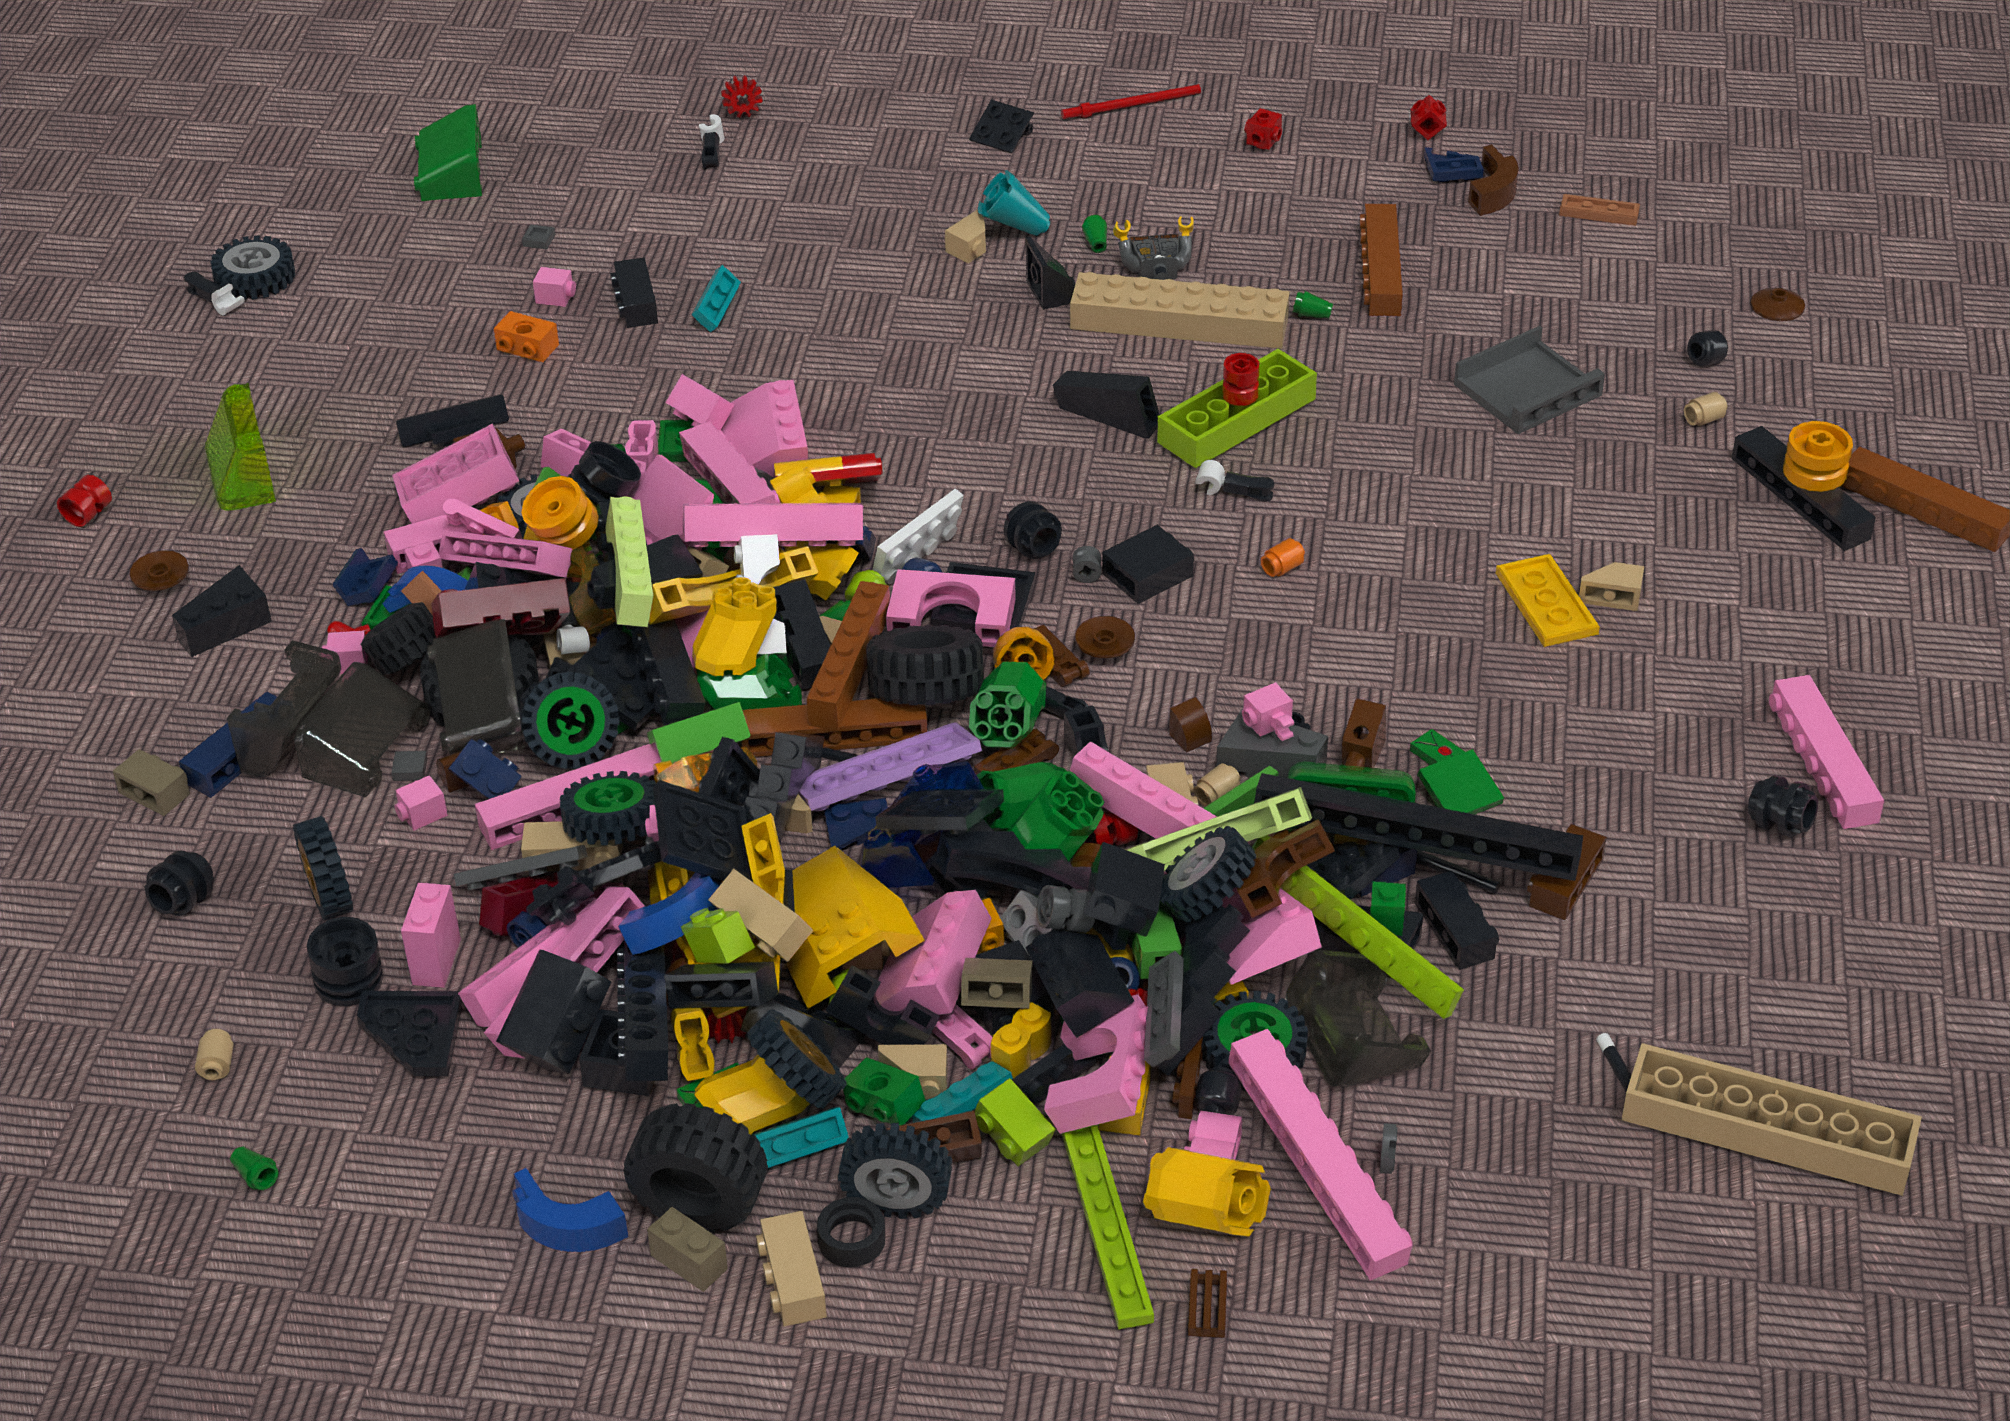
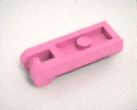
M452 498L446 500L443 504V510L451 525L464 524L474 534L522 539L518 528Z
M955 1004L952 1013L939 1014L940 1017L932 1032L962 1058L967 1068L973 1070L982 1063L981 1060L986 1056L991 1058L992 1036ZM976 1042L979 1046L973 1048L970 1044Z

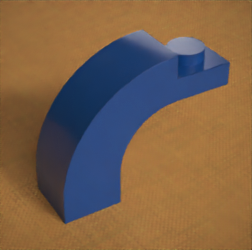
M435 566L412 567L388 590L390 595L384 601L383 606L391 613L411 604L410 600L401 590L422 571L428 575L441 591L448 589L465 590L468 581L444 568Z
M695 872L686 885L673 895L655 904L630 911L618 927L632 955L657 948L683 936L684 933L681 926L691 921L690 915L704 908H708L709 911L717 910L708 899L722 884L721 880Z
M527 1168L514 1173L516 1189L512 1190V1194L516 1202L520 1226L536 1242L560 1251L585 1252L608 1247L628 1237L625 1214L609 1191L586 1202L562 1204L549 1199L543 1194Z

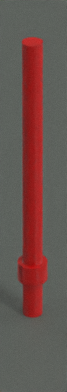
M1199 84L1094 104H1090V102L1080 103L1078 107L1061 109L1062 119L1078 116L1086 118L1091 117L1094 113L1201 94V87Z

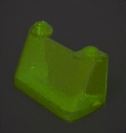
M249 383L231 385L222 394L205 442V450L217 503L221 509L227 511L276 502Z

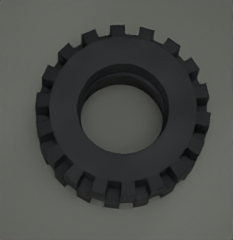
M419 602L400 609L380 622L366 634L360 645L381 675L395 673L421 658L430 647H434L433 645L440 638L436 639L432 614L423 602Z

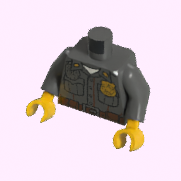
M1182 216L1179 217L1178 229L1182 236H1179V233L1129 237V240L1127 236L1131 227L1130 222L1125 220V230H1121L1116 221L1113 233L1120 239L1118 245L1122 263L1129 270L1137 273L1138 277L1175 280L1178 276V270L1183 269L1190 261L1192 237L1189 235L1194 228L1192 216L1191 223L1187 226L1182 224Z

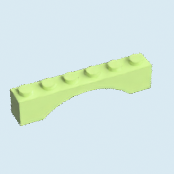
M627 496L620 498L611 497L605 528L607 543H612L615 553V612L617 624L648 627L653 590L640 500Z
M1299 787L1125 850L1165 864V871L1168 865L1175 864L1174 858L1177 855L1182 856L1186 853L1183 849L1188 845L1192 848L1197 838L1201 837L1204 839L1207 832L1212 831L1214 833L1216 828L1233 827L1248 842L1310 821L1312 816L1302 788Z

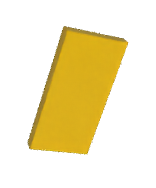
M1551 554L1496 566L1497 577L1543 647L1599 635L1600 626Z

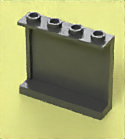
M1541 326L1456 363L1454 385L1517 434L1602 396L1605 373L1598 368L1586 374L1541 341L1543 329Z

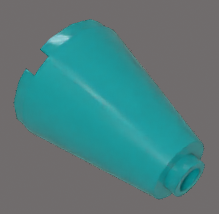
M1005 170V175L1001 172L998 173L983 192L986 198L984 203L979 201V214L985 218L1035 236L1045 233L1050 226L1049 213L1011 172Z

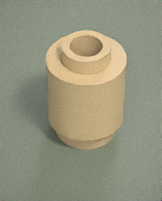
M1717 392L1692 399L1684 407L1685 419L1690 425L1702 426L1724 418L1727 402Z
M1219 764L1197 781V786L1194 787V795L1199 803L1206 807L1239 786L1240 775L1234 767Z
M211 1029L199 1040L195 1070L201 1077L207 1080H218L228 1075L234 1046L229 1033L221 1029Z

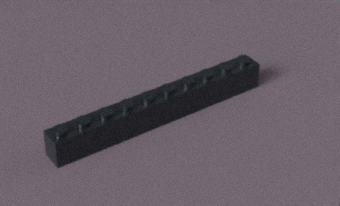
M598 502L596 507L599 518L594 532L597 536L598 550L602 551L604 556V563L615 559L612 543H607L605 528L610 502ZM675 619L652 625L648 623V627L625 625L626 629L631 632L633 649L638 651L640 669L645 671L647 688L653 694L655 711L660 713L663 725L666 726L702 714L706 702Z
M1261 773L1256 788L1254 803L1301 787L1312 819L1295 825L1298 827H1303L1319 819L1325 832L1572 881L1576 880L1582 852L1583 835Z

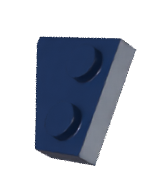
M1424 148V158L1433 181L1447 182L1449 180L1483 178L1484 169L1479 156L1459 154L1452 151H1447L1446 156L1432 154L1433 148Z
M886 798L830 805L825 809L824 817L830 848L836 846L841 850L853 842L859 846L868 841L870 837L880 835L889 830L877 829L875 819L877 815L888 808Z

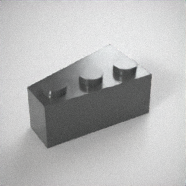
M1241 709L1217 746L1216 767L1219 764L1230 765L1239 772H1246V777H1253L1256 773L1271 766L1279 772L1278 776L1287 778L1289 769L1298 762L1327 763L1328 736L1292 725L1288 728L1293 732L1294 737L1287 740H1280L1275 731L1260 737L1252 727H1248L1242 718L1243 709Z

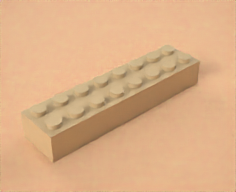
M1079 272L1070 302V329L1282 349L1289 315L1290 291Z
M1644 1043L1641 1044L1628 1085L1622 1120L1901 1196H1903L1922 1116Z

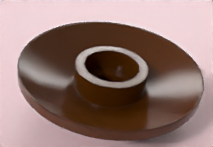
M1766 288L1759 290L1752 296L1751 307L1755 313L1765 319L1790 321L1804 313L1805 302L1801 296L1793 291L1783 288Z
M167 550L155 551L140 557L133 563L130 568V578L132 583L138 588L150 591L164 590L177 585L187 576L189 564L187 559L180 553Z
M1098 616L1084 621L1077 628L1075 641L1079 649L1090 656L1114 658L1125 654L1133 647L1135 632L1129 623L1120 618Z

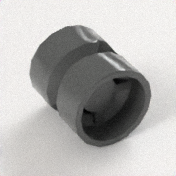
M1044 886L1040 891L1036 907L1039 926L1045 929L1061 930L1065 927L1067 931L1089 932L1093 927L1095 918L1083 914L1087 890L1072 888L1068 891L1067 888L1061 886Z

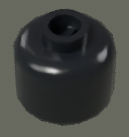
M1717 330L1697 332L1690 337L1687 345V353L1690 360L1700 367L1719 364L1725 359L1728 352L1727 340Z
M1219 1066L1212 1067L1209 1071L1200 1075L1194 1103L1200 1111L1234 1115L1239 1107L1243 1085L1233 1070Z

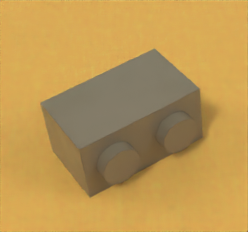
M140 749L113 770L120 794L162 816H165L190 795L187 775L180 767L172 766L162 761L158 756L150 755Z
M965 958L962 970L961 1006L1029 1009L1032 995L1033 961Z
M671 1207L647 1229L651 1256L704 1292L728 1270L725 1242L675 1208Z

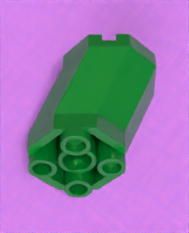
M764 654L757 658L756 667L742 675H733V670H724V676H714L696 669L697 680L705 702H709L715 710L740 702L742 710L802 705V691L799 685L792 686L789 679L794 676L790 668L776 654L769 656Z
M1002 662L984 679L978 694L970 703L969 728L987 748L1013 749L1032 732L1039 712L1045 707L1046 682L1027 662Z
M1038 762L994 772L982 770L968 782L967 789H1003L1004 802L995 808L993 813L987 814L982 819L994 831H1007L1045 783L1053 775H1062L1067 770L1047 762Z
M1065 771L1062 775H1053L1007 831H1013L1025 849H1061L1069 861L1101 821L1104 815L1102 810L1104 805L1103 797L1071 771Z

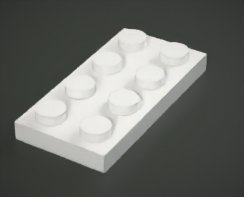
M954 489L877 547L872 570L881 574L886 584H892L895 581L897 569L902 570L908 560L915 557L921 558L925 554L930 555L942 541L950 540L957 531L956 524L962 512L961 504L964 495Z

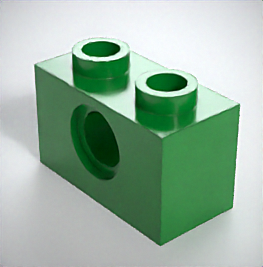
M868 1057L845 1078L847 1084L843 1088L848 1108L856 1113H863L876 1118L883 1123H899V1126L904 1125L921 1108L922 1103L926 1101L919 1076Z

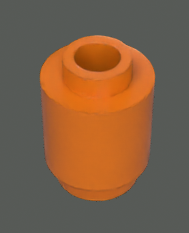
M1288 538L1265 551L1264 556L1261 557V566L1270 577L1282 576L1304 562V548L1298 541Z

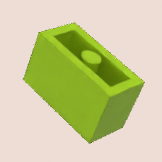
M704 908L690 915L691 921L681 926L694 957L699 963L728 964L755 948L738 911H724L723 908L709 911L708 908Z
M1010 1078L981 1098L975 1109L979 1129L984 1133H988L998 1144L1002 1155L1007 1159H1011L1018 1167L1049 1145L1055 1132L1052 1124Z

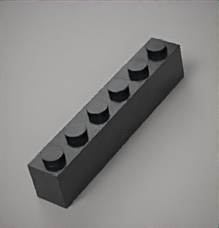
M1763 426L1735 437L1732 460L1843 551L1871 540L1876 517L1839 487L1823 492L1809 491L1797 487L1788 481L1783 473L1787 446Z

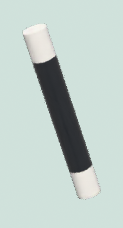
M1607 1033L1600 1034L1596 1041L1625 1092H1627L1632 1074Z

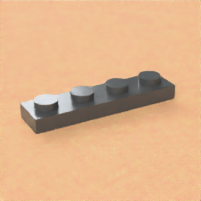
M584 844L455 873L454 878L456 886L467 884L468 890L487 886V879L498 878V883L517 880V873L528 871L529 877L548 873L547 866L559 864L560 870L565 866L570 868L579 866L578 859L588 856Z
M1173 951L1149 967L1144 1060L1153 1068L1165 1060L1172 1059L1180 1051L1184 958L1176 951Z

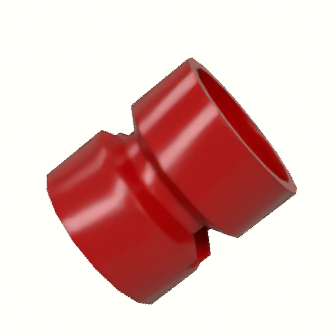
M1235 353L1224 360L1223 398L1229 404L1246 406L1258 399L1260 362L1255 356L1247 353Z
M88 474L75 483L74 488L67 490L58 498L57 508L63 518L76 527H83L97 513L110 504L112 494L101 479Z
M1105 808L1101 821L1085 840V843L1102 845L1105 842L1111 845L1113 843L1118 846L1137 840L1138 829Z

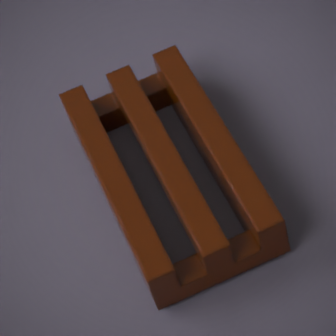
M1191 1269L1188 1336L1225 1338L1227 1271L1220 1270V1275L1213 1274V1270H1205V1274H1198V1269ZM1198 1284H1205L1203 1327H1196ZM1212 1285H1219L1218 1328H1211Z

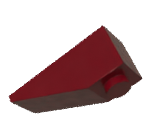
M551 871L482 888L479 925L492 930L494 935L509 936L507 924L522 911L526 912V907L534 901L532 891L535 888L544 884H548L551 887L558 884L557 872Z

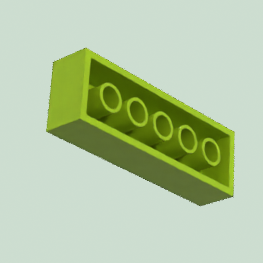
M1276 349L1258 359L1260 362L1258 399L1254 403L1246 406H1236L1226 402L1223 398V380L1159 415L1157 443L1194 468H1197L1204 461L1215 458L1315 400L1317 372L1282 350Z

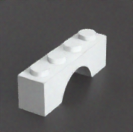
M777 534L741 536L739 545H734L735 563H740L741 575H736V578L746 577L751 582L759 584L765 576L776 571L780 564ZM775 619L772 620L756 655V659L764 654H768V656L776 654L780 659L785 657L787 651L783 622Z

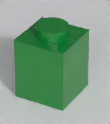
M1373 882L1370 916L1394 935L1402 936L1406 884Z

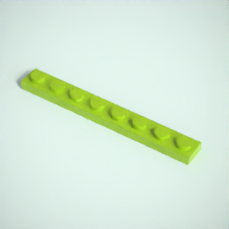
M1266 835L1258 838L1254 850L1271 837ZM1307 865L1292 873L1280 887L1283 891L1310 909L1317 919L1440 1017L1445 1019L1452 1016L1464 991L1457 983Z
M1098 1125L1062 1133L1118 1330L1154 1323V1311Z

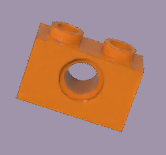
M510 311L494 327L497 350L544 362L559 346L557 325L554 322Z

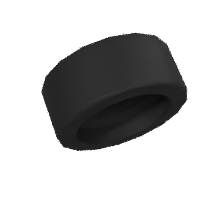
M844 1197L831 1202L822 1210L818 1217V1245L823 1256L831 1263L843 1267H858L870 1263L878 1257L885 1246V1219L880 1208L869 1200L860 1197ZM847 1221H859L872 1228V1233L868 1237L855 1243H844L835 1240L830 1235L832 1229Z

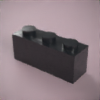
M645 257L615 261V272L610 273L612 288H614L615 301L618 306L619 318H625L627 328L658 324L656 300Z
M1452 870L1418 880L1415 904L1457 968L1461 970L1494 960L1496 945L1499 943L1498 932L1485 919L1481 906L1478 903H1474L1465 883L1459 881Z
M774 962L684 964L664 975L669 1008L761 1006L779 995Z

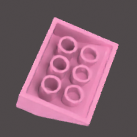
M778 380L765 383L731 402L735 406L721 430L725 439L733 443L738 454L742 453L749 466L753 465L754 468L767 472L773 478L775 477L774 463L808 459V447L794 380Z
M493 423L392 475L401 506L412 524L445 515L443 504L448 499L453 498L469 506L481 505L487 502L490 496L498 492L509 491L515 486V483L519 482L515 468Z
M663 455L655 457L627 496L640 500L647 545L678 534L687 548L690 546V541L685 542L683 540V504H713L714 500L712 492Z
M1236 887L1232 890L1235 893L1230 898L1226 896L1222 899L1224 903L1222 906L1224 908L1231 904L1245 916L1241 922L1250 930L1229 954L1231 958L1227 963L1236 971L1228 981L1231 985L1322 947L1312 911L1281 888L1279 894L1283 904L1254 918L1251 917ZM1185 934L1180 938L1183 946H1185L1186 941Z
M976 890L946 893L912 916L925 941L895 957L891 950L890 956L878 979L881 981V984L876 991L877 1001L882 1007L890 1011H901L910 1000H913L937 1015L952 1013L961 992L962 970L965 958H975L991 921V916Z

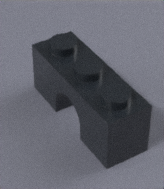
M852 965L825 1011L883 1045H925L940 1016L913 1000H910L901 1011L885 1009L876 998V991L881 981Z

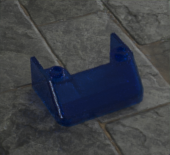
M968 761L935 765L923 764L914 770L913 776L891 805L911 791L923 789H984ZM875 826L867 834L860 866L887 888L928 886L934 883L933 877L914 848V844L922 835L919 833V830L892 834L889 833V829H877Z

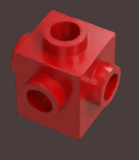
M1430 95L1423 100H1418L1410 109L1412 127L1427 140H1430L1447 126V110L1445 105Z
M1259 108L1245 124L1246 144L1256 146L1259 149L1269 150L1281 138L1282 114Z

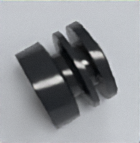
M595 441L589 444L582 454L579 464L574 466L568 477L579 484L585 496L597 507L598 502H610L611 497L620 498L630 494L640 480L641 472L635 461L624 451L609 443Z
M354 917L329 919L317 926L309 935L306 947L315 992L323 1001L336 1006H352L359 1004L362 990L378 991L380 989L383 971L375 930L367 922Z

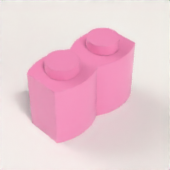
M653 420L632 421L628 427L629 440L626 443L625 452L633 460L646 462L647 470L659 452L656 425Z
M1200 1111L1198 1120H1192L1190 1124L1189 1141H1192L1191 1147L1185 1146L1184 1149L1235 1160L1242 1136V1117Z

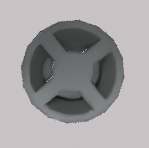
M1082 546L1076 549L1073 553V576L1075 579L1083 583H1091L1099 579L1101 576V553L1099 550L1092 546Z

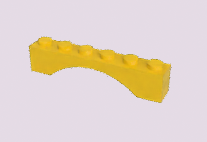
M809 547L780 553V564L777 570L765 576L759 585L775 587L804 579L808 584L818 574ZM738 569L702 578H675L652 584L653 601L649 624L652 625L708 611L712 604L713 591L727 583H733L736 575H741V570Z

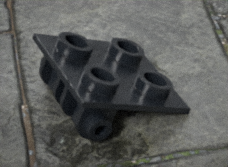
M991 99L969 140L1013 153L1021 136L1032 133L1033 124H1030V120L1034 112Z

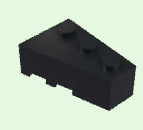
M240 565L172 615L178 641L191 657L272 622L265 593Z
M804 579L773 587L777 601L776 613L773 619L784 623L787 651L785 656L801 690L812 688L830 648L828 637L807 582Z

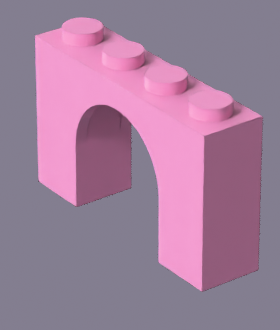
M897 569L886 614L887 631H892L895 628H907L908 626H921L922 618L932 608L943 604H961L970 607L977 613L975 632L981 639L983 646L994 647L999 637L1010 630L1016 600L1015 578Z
M1138 994L1132 996L1134 999L1133 1003L1078 1038L1075 1037L1066 1022H1063L1060 1038L1066 1047L1073 1052L1075 1061L1108 1052L1114 1053L1103 1066L1086 1076L1049 1085L1044 1110L1060 1134L1135 1115L1137 1101L1141 1095L1142 1075L1145 1073L1144 1049L1148 1006H1145Z

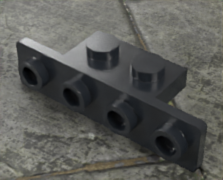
M498 394L397 419L396 426L403 447L430 441L434 445L438 444V447L452 445L454 438L475 433L492 423L494 425L509 420L504 396Z
M1063 1044L1013 1078L1012 1081L1036 1105L1047 1097L1049 1085L1074 1079L1097 1063V1056L1075 1061L1073 1052Z

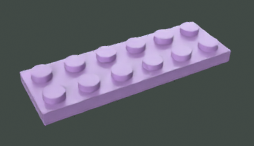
M954 722L813 771L806 778L798 794L811 808V811H822L827 809L832 803L856 799L859 794L869 790H882L889 783L913 779L916 774L926 770H939L944 767V764L955 760H967L972 757V754L982 751L980 740Z

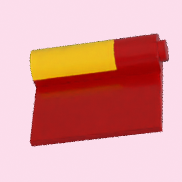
M875 453L774 463L775 478L798 464L803 469L808 467L816 480L812 484L813 487L825 486L826 484H829L831 487L841 486V484L878 481L879 477L883 474L881 458H876Z

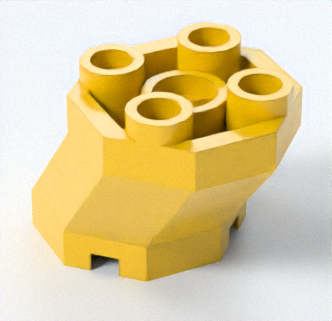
M797 541V546H783L785 547L784 550L779 547V554L807 547L808 541ZM826 543V546H808L818 570V574L807 584L811 594H817L824 600H827L841 582L840 579L844 573L846 574L859 554L850 546H839L833 543Z
M737 577L733 579V583H727L713 591L712 604L692 647V657L695 660L694 665L696 669L714 676H724V670H733V675H742L756 667V655L776 613L777 601L773 587L756 584L746 577Z
M758 1054L751 1061L705 1078L695 1088L696 1092L694 1093L703 1107L713 1108L714 1112L723 1115L725 1113L731 1116L732 1121L746 1126L750 1135L754 1131L801 1113L810 1104L805 1097H800L794 1088H789L786 1085V1081L783 1078L780 1079L775 1074L776 1071L773 1068H769L765 1063L766 1060Z
M1167 1147L1163 1153H1156L1151 1159L1149 1180L1143 1203L1146 1209L1152 1210L1156 1219L1232 1235L1250 1236L1254 1229H1249L1254 1222L1261 1223L1266 1217L1271 1188L1269 1182L1263 1180L1260 1172L1265 1173L1262 1165Z

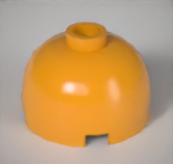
M1014 627L1006 631L997 640L993 649V663L995 668H997L1002 662H1027L1044 680L1049 676L1054 666L1053 649L1048 639L1038 630L1030 627Z

